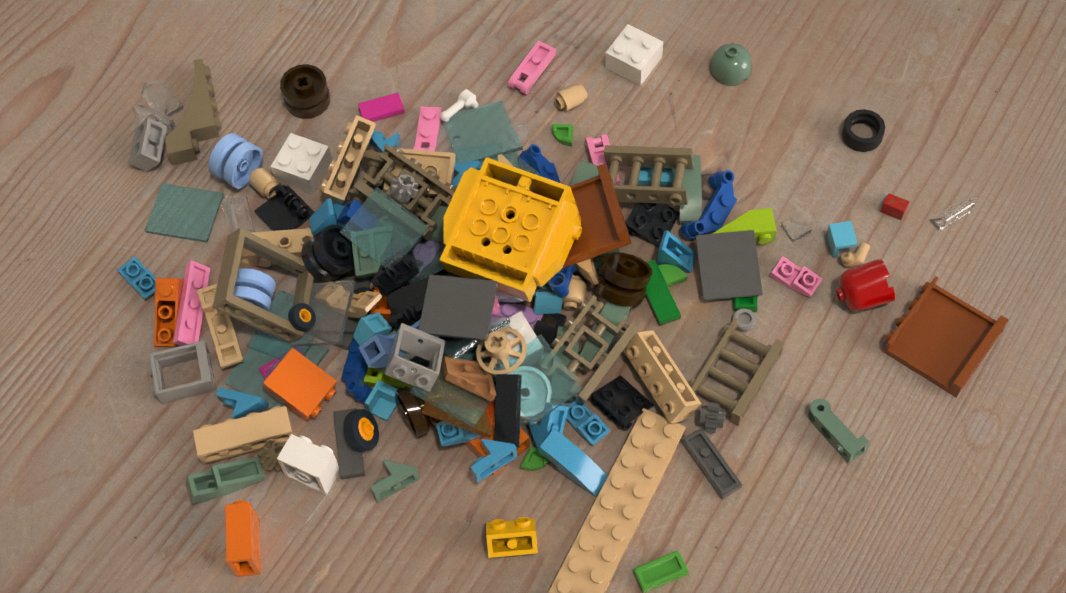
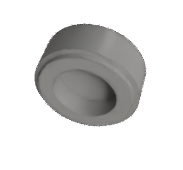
M739 309L734 313L733 320L734 318L739 319L737 331L745 333L755 327L756 316L751 310Z

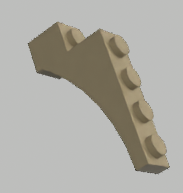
M202 59L194 60L195 80L189 105L175 129L169 136L164 137L167 154L172 165L198 160L196 151H200L198 142L219 137L218 128H221L219 116H215L218 107L216 100L212 99L211 96L215 94L213 84L208 81V79L212 78L209 66H205Z

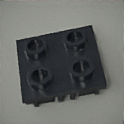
M282 184L276 185V195L254 210L273 231L295 229L314 213L289 186Z
M636 203L626 222L629 235L634 236L639 233L660 247L664 231L668 230L671 232L679 213L667 204Z
M408 245L387 259L382 270L373 276L374 278L371 282L375 287L379 288L382 297L420 273L411 245Z
M428 278L394 290L386 295L392 315L388 320L390 325L395 327L396 333L401 323L412 326L421 319Z
M621 375L591 394L593 397L592 401L594 402L593 405L604 412L605 416L610 414L609 419H614L613 422L625 431L631 427V421L644 412L642 411L643 408L649 410L654 406Z

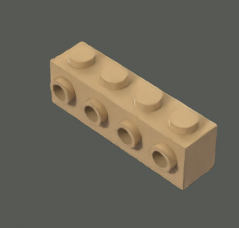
M358 115L355 116L353 123L348 122L344 132L347 138L345 142L340 141L336 151L339 154L337 161L332 160L328 170L331 173L329 180L324 179L320 191L323 192L321 200L325 201L331 198L333 204H344L348 190L351 187L377 123Z
M311 228L251 232L301 258L303 244L314 235L311 233ZM245 248L242 249L239 268L277 265Z
M653 330L637 332L624 348V353L669 423L687 421L702 403Z
M276 406L270 408L269 411L249 413L246 417L226 419L223 423L203 425L199 429L193 430L197 456L204 465L261 450L268 441L271 444L275 442L284 444L291 434L294 435L287 407Z

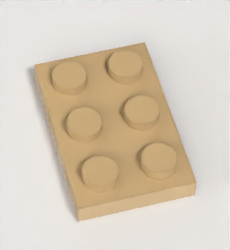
M400 148L405 153L404 157L409 160L414 158L422 164L421 168L424 171L428 172L431 170L440 177L439 181L444 185L446 182L452 185L456 161L455 153ZM392 156L390 157L396 163L390 172L397 177L404 168L411 173L413 172ZM385 180L384 191L386 192L391 184ZM425 181L431 188L426 196L436 197L441 193L446 198L448 197L435 186Z

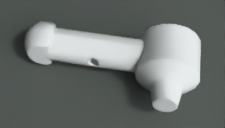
M465 89L459 95L456 103L446 111L441 112L440 119L444 122L449 121V118L463 107L477 108L479 104L476 101V95Z

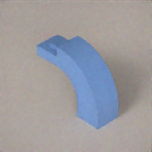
M418 320L411 327L418 329L420 320ZM375 334L359 346L368 367H387L392 341L396 334ZM401 349L399 350V357L407 360L416 357V355Z

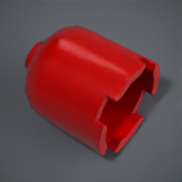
M877 259L843 272L839 278V288L836 289L839 301H844L846 306L853 311H862L895 301L894 287L889 288L886 280L890 275L884 262Z

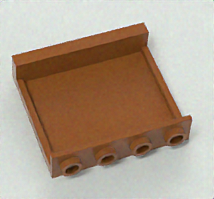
M605 163L597 166L599 176L570 186L582 219V232L579 239L574 240L563 268L632 244L613 181Z
M935 276L931 283L926 282L920 291L921 297L913 299L908 307L910 312L907 316L903 314L896 324L897 330L888 333L884 340L886 347L883 353L957 398L1003 332L1009 319L1000 315L997 321L937 286L938 277Z

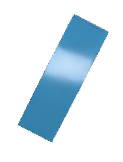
M555 429L550 432L538 449L541 455L557 466V470L594 497L603 487L608 477L583 451Z

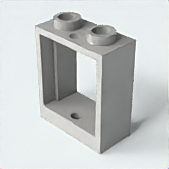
M401 323L392 341L385 375L430 392L439 376L445 340ZM401 349L430 361L429 368L399 357V350Z
M204 340L150 353L151 362L147 363L149 374L153 376L154 383H151V391L154 397H158L161 404L216 391L210 352ZM198 358L201 380L165 389L162 367Z

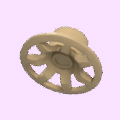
M501 327L491 330L487 341L480 340L477 346V361L483 370L494 375L511 373L523 363L526 357V341L518 331L512 328ZM507 333L514 334L518 338L509 340ZM521 342L522 353L514 351L512 347ZM484 343H485V347H486L487 350L481 352L482 347H483V345H484ZM491 356V362L487 367L483 363L482 357ZM511 356L519 358V360L510 367L507 357ZM498 360H502L506 369L493 370Z

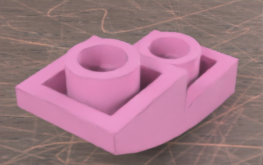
M784 256L781 257L769 274L771 278L784 286L808 297L813 295L823 280L804 266L801 269Z

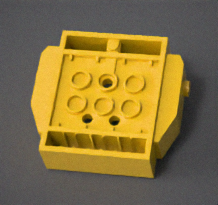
M486 157L480 170L470 167L463 173L445 212V249L440 257V262L447 272L463 278L497 281L498 291L531 302L537 286L543 287L563 268L574 240H578L581 235L582 219L571 187ZM511 213L515 214L514 218H512V219H508V218H507V216H508L509 214H511ZM485 241H490L488 246H483ZM505 249H512L509 254H504Z

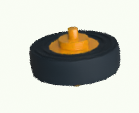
M365 409L353 410L346 415L343 430L348 444L353 450L358 452L373 449L379 440L378 424L374 416Z

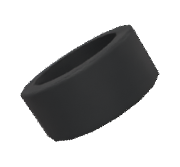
M862 109L850 113L845 119L842 131L843 141L855 151L867 152L876 149L881 144L886 128L884 120L879 114L871 110ZM858 123L868 124L875 129L876 135L871 138L858 137L851 131V126Z

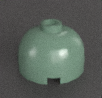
M731 43L719 47L714 52L710 62L712 76L714 75L718 82L723 85H740L741 81L750 78L752 72L751 55L744 47L738 44Z

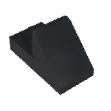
M559 313L543 314L541 321H536L534 333L544 347V353L550 354L554 349L551 344L557 337L558 327L565 326L567 316Z

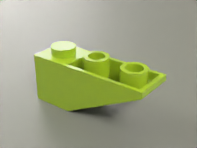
M772 208L749 210L712 234L754 230L756 244L766 245L774 242L777 229Z

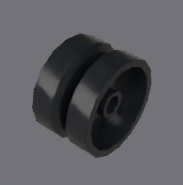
M334 224L326 226L317 234L308 238L303 244L301 251L303 263L308 272L320 281H334L344 273L355 268L351 233L342 226Z

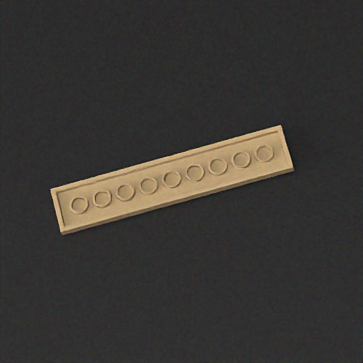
M645 408L642 409L644 412L638 417L548 593L606 592L686 431L685 426L679 423L670 424L667 418Z

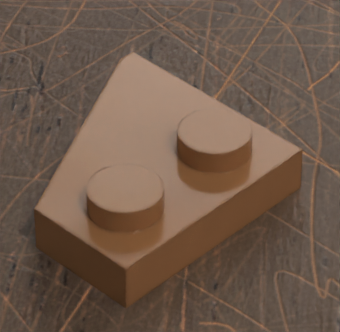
M444 357L442 368L446 381L488 401H494L496 391L491 373L483 370L477 361Z

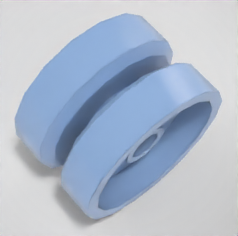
M230 133L224 136L214 147L209 158L208 168L211 174L225 180L229 185L241 189L249 184L250 173L254 169L261 167L263 152L261 148L251 142H247L246 139L235 133Z
M239 268L233 295L270 312L271 299L275 292L276 283L273 278L261 271Z

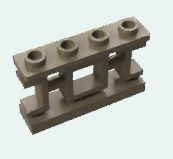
M386 144L384 152L379 154V157L386 162L384 167L374 179L365 173L363 179H358L355 183L354 188L423 239L429 241L433 236L432 231L438 227L430 218L442 202L449 206L456 188L448 182L444 185L439 181L440 177L433 171H424L421 168L422 164L414 158L409 160L404 157L405 153L397 146L390 147ZM392 156L413 172L411 173L404 168L397 177L390 172L396 163L390 157ZM400 175H410L414 178L415 183H418L422 188L417 193L416 199H412L408 204L407 202L397 201L394 195L390 194L391 187L385 192L391 198V201H389L369 187V185L371 184L378 189L384 180L391 184L393 178L398 180ZM425 181L435 186L448 197L446 198L439 193L433 202L425 198L431 190ZM420 204L427 209L421 216L422 221L427 225L424 226L403 210L406 209L413 213Z
M594 295L590 300L585 298L578 308L581 313L577 318L573 316L564 327L567 329L563 337L558 334L551 344L554 349L550 354L545 352L537 363L540 365L538 370L544 373L548 380L557 371L572 382L574 386L568 394L576 398L575 401L580 405L586 402L639 329L633 323L628 324L624 318L616 327L598 314L604 303L598 302L596 300L597 297ZM593 308L594 311L589 318L598 324L594 331H591L585 325L578 332L574 329L589 309ZM605 330L614 336L620 330H623V335L609 354L605 353L604 351L610 345L601 338ZM581 335H584L601 348L591 363L572 350ZM563 344H567L568 346L563 354L572 361L566 368L556 361L550 369L548 364ZM594 365L597 366L596 372L582 391H580L578 387L583 380L576 376L574 372L579 366L587 372H590Z

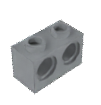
M147 118L137 126L128 164L148 172L160 163L167 126L150 118Z

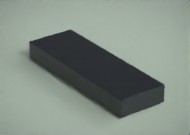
M496 374L494 441L511 443L519 448L522 375Z

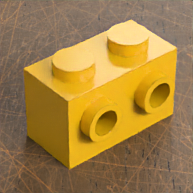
M519 517L516 520L505 521L503 519H495L491 522H486L488 558L538 553L535 518Z

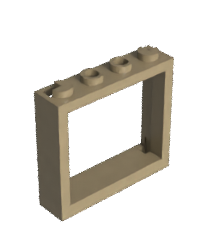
M239 228L228 235L212 308L288 343L303 337L304 331L296 330L290 321L233 295L242 249L245 248L297 274L298 279L293 306L299 303L309 305L314 277L306 269L302 258L270 243L267 239H262L246 229Z

